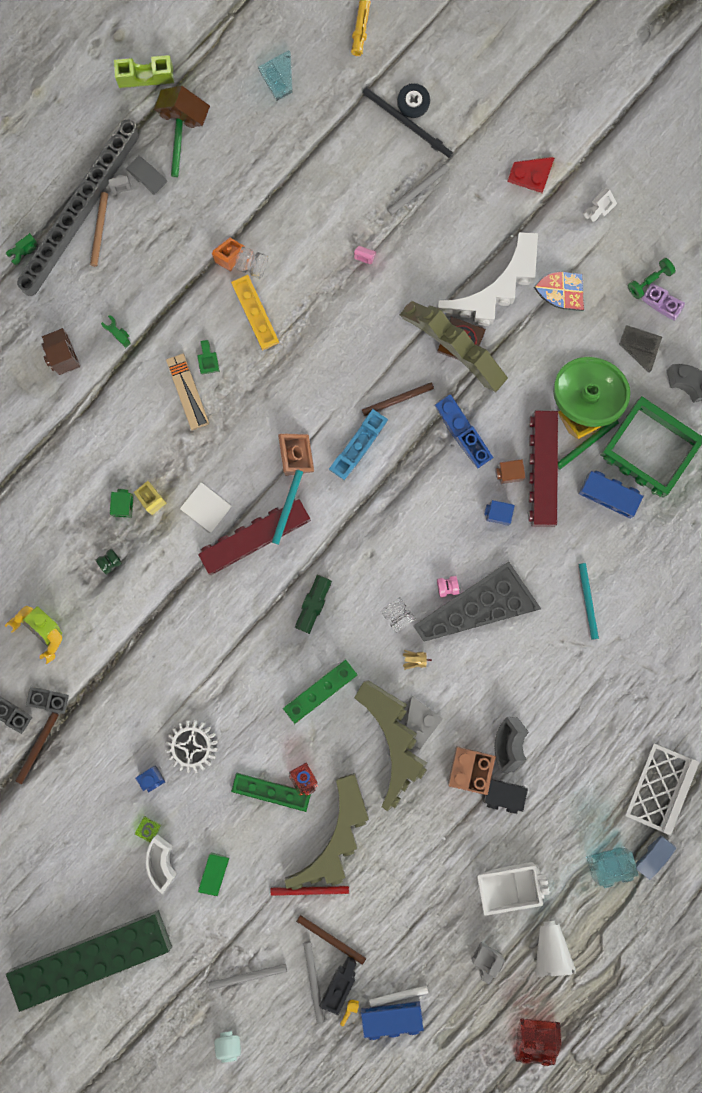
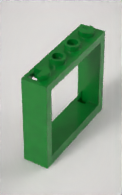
M641 396L600 456L607 461V464L617 466L622 474L635 478V482L640 486L650 488L652 494L664 498L670 493L701 447L702 436ZM639 410L692 445V448L666 486L612 451Z

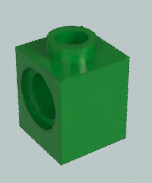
M117 489V492H111V516L132 518L134 495L129 493V490Z

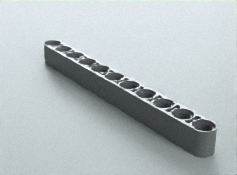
M125 119L119 124L19 276L17 285L25 295L33 296L39 291L100 198L101 192L109 184V179L113 178L138 140L139 132L134 121ZM128 129H133L132 132L125 133ZM118 144H123L121 148H116ZM107 160H113L110 164H106ZM97 175H103L102 178L95 179ZM88 190H93L91 194H85ZM78 205H83L80 210H75ZM67 221H73L71 225L65 226ZM62 236L60 241H55L56 237ZM48 251H52L49 257H45ZM37 267H42L40 272L35 273ZM32 282L29 288H25L26 283Z

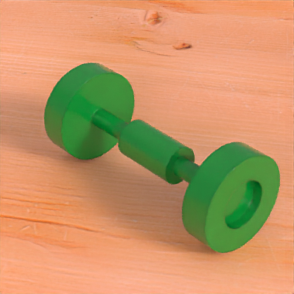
M668 258L660 260L659 266L661 270L653 272L644 279L643 283L639 284L633 280L628 284L630 293L636 299L644 296L642 287L650 285L657 280L660 274L664 273L670 277L676 272L673 263Z

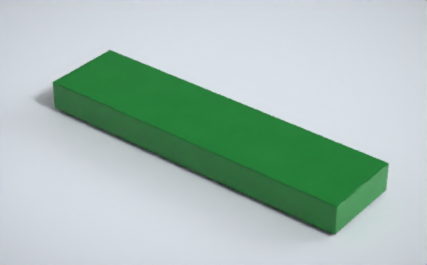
M236 773L231 790L233 793L307 812L312 793L241 773Z

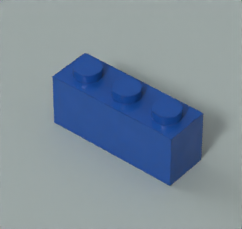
M599 471L588 473L579 492V495L629 519L635 516L644 497L639 494V490L632 487L628 489L622 486L623 483L616 479L609 480L605 478V474Z
M420 1001L361 1008L364 1038L369 1040H377L380 1036L386 1035L394 1038L402 1033L417 1035L420 1031H424Z

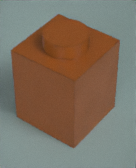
M523 459L500 462L498 468L495 469L497 480L500 479L501 484L524 481L526 478Z

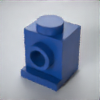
M156 766L135 778L142 790H147L148 793L165 783Z

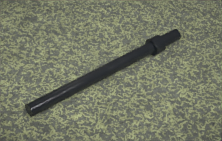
M367 87L363 90L362 94L428 142L436 152L440 151L449 159L453 156L454 152L444 146L440 139L432 137Z

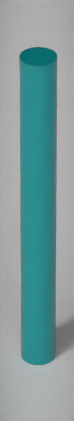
M296 470L272 540L274 544L279 545L303 471Z
M581 563L578 565L591 640L599 639L586 563Z

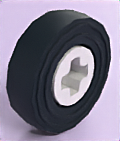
M417 83L404 86L399 91L397 97V105L400 112L409 118H418L424 115L430 105V94L427 89ZM411 98H417V103H410Z

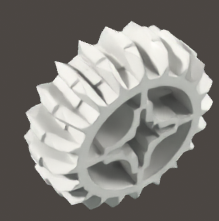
M187 720L185 723L186 727L179 723L180 730L174 727L172 731L175 735L168 734V738L172 739V742H166L167 746H171L170 749L166 750V753L172 752V756H169L168 760L175 758L176 761L172 764L174 767L179 763L181 764L179 771H182L186 766V773H190L191 767H193L194 773H197L198 766L203 771L206 769L204 763L210 766L212 763L209 758H216L211 753L218 751V748L213 747V745L218 744V740H211L216 734L212 733L209 735L208 732L211 730V727L204 730V722L197 727V720L193 721V726ZM191 730V735H189L187 742H177L185 731ZM197 732L204 736L207 746L198 742ZM192 741L194 746L200 748L194 749L191 753V748L183 745L191 744ZM177 748L183 749L186 752L187 761L180 757ZM196 752H206L201 761L193 763Z

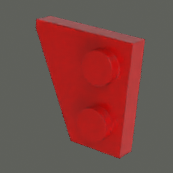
M554 158L514 162L507 182L543 193Z

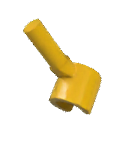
M348 1001L345 1015L340 1022L341 1026L344 1027L351 1012H358L359 1001Z

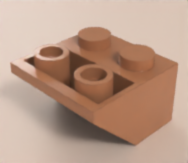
M456 746L448 786L488 795L496 756Z

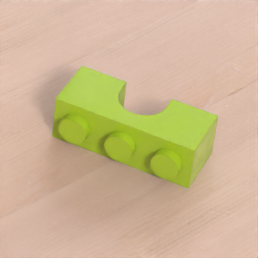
M170 55L151 57V63L145 65L136 64L132 58L114 60L115 79L119 88L174 83L173 64Z

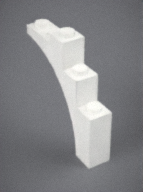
M519 232L511 262L502 275L490 286L469 297L456 300H439L437 308L445 316H452V314L460 315L463 318L474 316V323H478L479 326L493 324L496 303L501 306L513 304L516 282H519L520 285H529L534 282L538 234Z

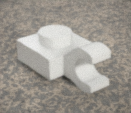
M605 188L592 201L594 206L586 209L583 215L585 219L590 217L592 222L597 220L599 215L605 217L617 204L611 191Z

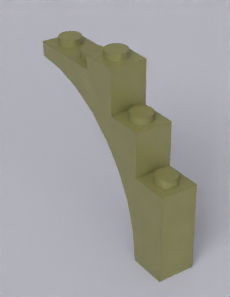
M411 301L399 314L403 320L430 335L456 356L477 377L484 387L497 392L508 379L486 349L475 345L463 329L452 325L440 309L431 305L425 307Z
M367 680L362 683L354 699L365 706L375 717L385 734L389 746L391 780L388 793L381 806L386 811H389L392 807L396 808L401 800L399 795L409 787L411 783L409 779L415 782L418 778L422 779L427 771L425 768L427 762L408 751V749L412 750L417 740L415 737L417 733L398 722V720L401 721L407 712L405 710L407 704Z
M355 773L336 779L339 793V815L331 840L323 852L310 865L300 872L285 878L286 889L290 887L292 890L301 888L303 883L309 881L311 884L322 881V877H325L326 884L331 883L333 886L342 883V879L346 878L340 855L343 854L344 857L355 853L354 850L357 849L351 826L354 825L355 828L366 825V821L369 820Z

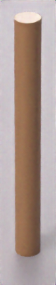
M101 192L90 261V265L95 267L98 266L108 200V193Z

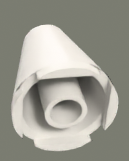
M555 921L543 922L544 926H540L536 977L576 974V969L560 924L556 925Z

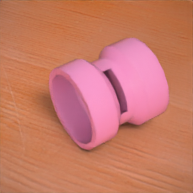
M450 576L449 579H437L440 598L446 597L447 594H459L456 576Z

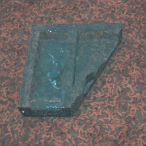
M289 50L258 67L260 74L276 101L293 92L291 52Z

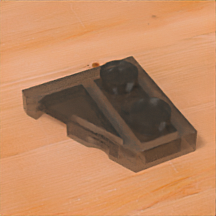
M626 325L619 345L647 372H651L662 336Z

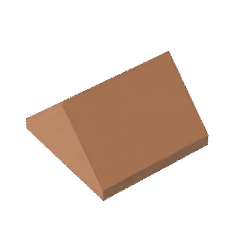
M278 434L285 476L295 475L296 470L303 471V474L314 472L309 435Z

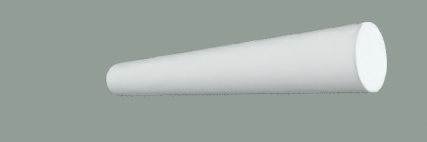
M425 985L369 999L370 1006L372 1008L428 994V988Z

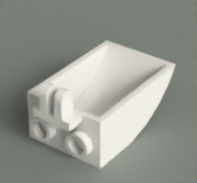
M533 862L502 867L477 876L484 916L543 906L542 899L545 898L544 895H548L550 892L546 874H540L539 867H536Z

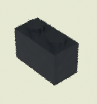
M491 779L488 795H484L483 802L487 804L488 808L498 810L499 807H504L506 812L517 814L518 811H524L528 788Z

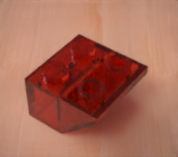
M520 1018L517 1029L515 1061L524 1064L537 1063L543 1066L555 1065L562 1045L560 1022Z

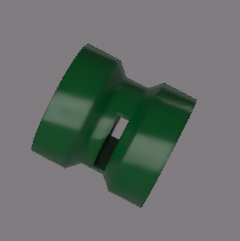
M112 548L106 552V555L95 559L106 575L112 571V568L122 564Z

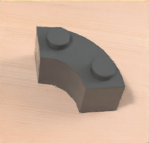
M672 364L667 369L670 388L684 390L690 396L693 403L702 401V371L686 364Z
M506 717L496 733L494 750L502 773L515 772L527 761L523 752V743L529 732L518 717Z

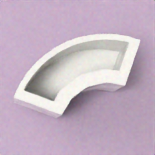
M156 835L147 850L146 869L154 887L163 894L177 873L173 870L170 863V852L173 846L159 835Z

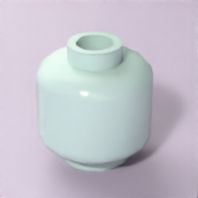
M232 1031L220 1033V1037L215 1039L216 1058L221 1060V1063L237 1061V1057L241 1055L239 1036L232 1035Z

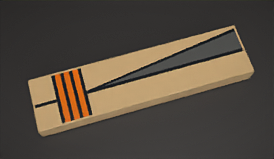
M184 353L166 359L191 430L209 425Z

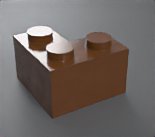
M184 86L161 89L153 110L158 112L159 116L163 119L179 118L184 121L187 127L194 128L203 126L210 105Z
M63 328L42 336L44 343L41 345L46 354L43 357L47 366H50L52 371L62 375L81 367L69 336Z

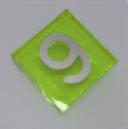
M144 816L135 835L151 843L162 825Z

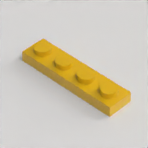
M249 275L232 281L231 284L262 351L279 344L276 333Z

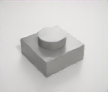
M118 175L113 179H109V185L113 194L132 190L127 176Z

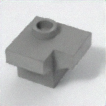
M480 942L471 959L474 965L481 968L482 981L489 985L493 977L496 978L505 961L500 952Z

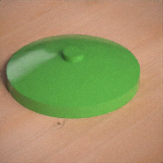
M581 357L568 362L560 369L554 382L553 395L558 408L569 419L584 426L600 427L615 422L623 415L630 401V386L625 375L612 363L596 357Z

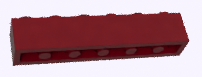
M534 411L529 418V427H532V435L529 436V446H532V454H529V465H532V472H529V484H532V491H529L528 501L532 503V510L528 512V521L531 522V527L557 526L558 411Z
M294 499L282 537L311 521L300 499ZM277 507L269 511L267 517L263 519L258 517L251 521L252 525L236 529L234 535L221 537L214 546L209 544L200 549L201 553L198 556L208 574L211 576L272 543L283 508L278 509Z

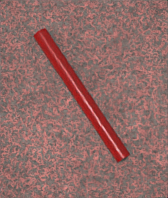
M349 886L301 887L292 890L291 887L287 889L286 887L271 888L270 892L271 896L349 894Z

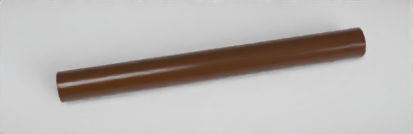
M430 382L361 409L363 416L369 415L372 409L380 411L433 390V383Z
M52 712L15 780L17 783L23 784L59 716L58 713Z
M301 915L298 917L297 923L361 965L364 964L366 957Z

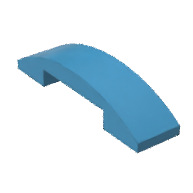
M372 409L362 423V426L343 452L339 454L329 470L345 480L373 444L388 419Z

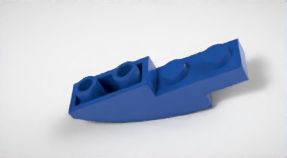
M451 394L434 404L452 436L477 468H480L494 458L475 428L470 425Z

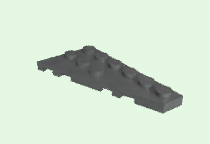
M508 561L413 627L425 642L537 611L541 607Z

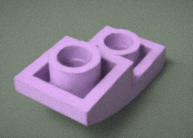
M652 283L642 300L656 311L675 321L684 308L685 303L669 295V291Z

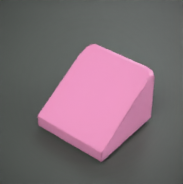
M358 246L354 251V258L364 263L372 264L376 252Z

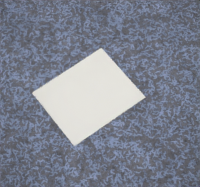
M200 483L180 509L211 533L232 506L203 483Z

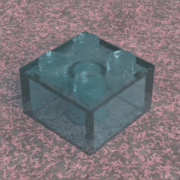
M624 846L586 856L592 879L599 886H603V888L614 886V882L621 880L623 883L634 880L633 877L639 876L633 854Z

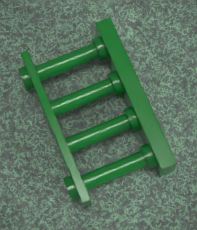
M345 659L282 709L292 722L296 724L358 674Z

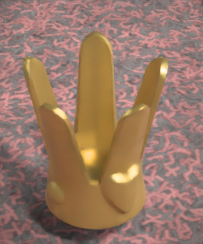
M404 650L407 652L403 653V656L406 657L404 660L410 662L403 665L404 670L415 667L426 668L427 661H432V659H427L426 652L415 653Z

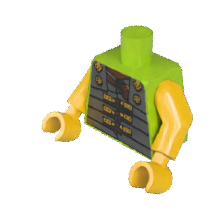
M24 606L5 624V627L10 625L13 628L11 633L17 630L21 623L47 646V651L40 654L39 658L43 659L45 657V664H48L55 659V652L62 641V632L58 624L38 606L35 609L30 606Z

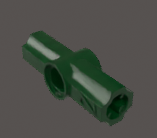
M320 575L316 576L311 590L307 593L302 604L301 614L295 624L296 629L308 634L311 633L317 616L320 615L326 600L324 599L331 586V580Z

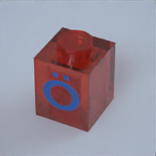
M307 763L289 772V778L299 796L304 794L308 796L316 791L315 788L318 782Z

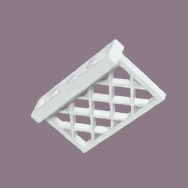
M653 743L625 816L671 836L699 762ZM655 750L663 751L667 760L656 764L653 757ZM668 754L673 755L675 757L669 759ZM676 758L685 760L683 769L678 771L674 770L671 760ZM651 760H652L653 763H654V765H652V766L649 767V765H650V763H651ZM668 762L673 773L662 777L658 765ZM655 767L660 778L649 782L646 775L647 770ZM674 775L677 781L676 787L668 790L663 779ZM644 778H645L646 781H647V783H645V784L642 785V783H643V781H644ZM661 780L666 791L655 795L650 784ZM648 785L653 796L642 800L639 794L640 788ZM667 793L670 802L667 806L661 808L656 797ZM654 798L658 809L648 813L643 802ZM641 803L645 814L639 817L632 815L633 806ZM667 808V810H666V812H665V815H664L663 812H662V810H664V809ZM660 811L663 818L661 825L653 824L649 815ZM647 816L649 822L646 821V820H644V819H641V818H644V817Z

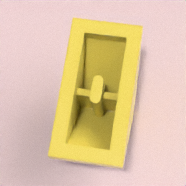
M149 481L133 492L151 515L167 504Z

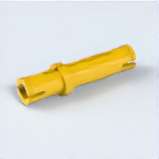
M359 0L355 31L352 33L353 44L351 54L354 56H361L363 54L364 41L367 38L366 27L371 4L370 0Z

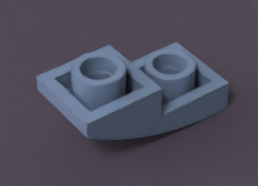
M662 835L647 847L648 852L635 863V869L649 880L661 870L676 850V847Z

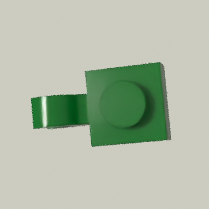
M29 233L15 244L16 247L9 249L5 254L8 257L16 255L15 259L11 262L17 265L21 261L22 254L24 256L31 254L39 244Z
M109 315L108 317L112 321L111 324L105 325L102 322V327L127 348L131 344L128 340L129 334L123 328L119 330L116 327V320L113 316Z
M208 340L201 341L203 354L197 355L200 374L220 372L217 353H211Z

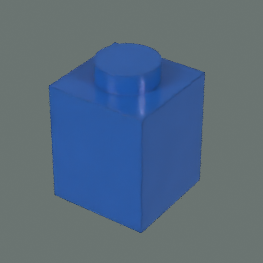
M492 500L490 505L486 504L484 515L487 516L486 521L509 526L512 521L515 505Z

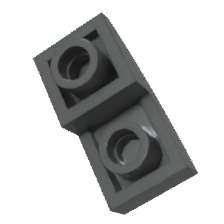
M140 156L126 168L153 195L168 182L153 166Z
M30 686L26 706L65 714L69 695Z
M0 696V721L22 734L33 717Z

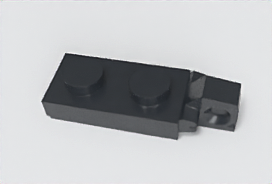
M347 957L343 966H339L338 970H336L319 1005L321 1009L339 1015L356 980L354 978L356 975L354 969L357 963L354 959Z

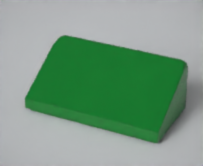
M213 852L209 854L198 889L199 893L218 896L229 857Z

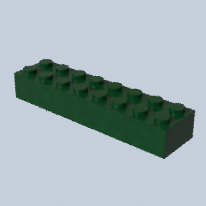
M157 910L16 966L6 973V977L17 1008L21 1012L166 954L171 950L172 944L160 912Z

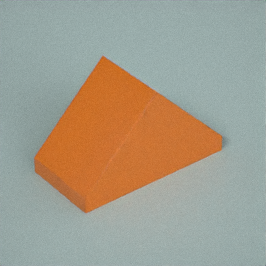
M229 238L214 249L212 255L215 263L231 272L246 247Z

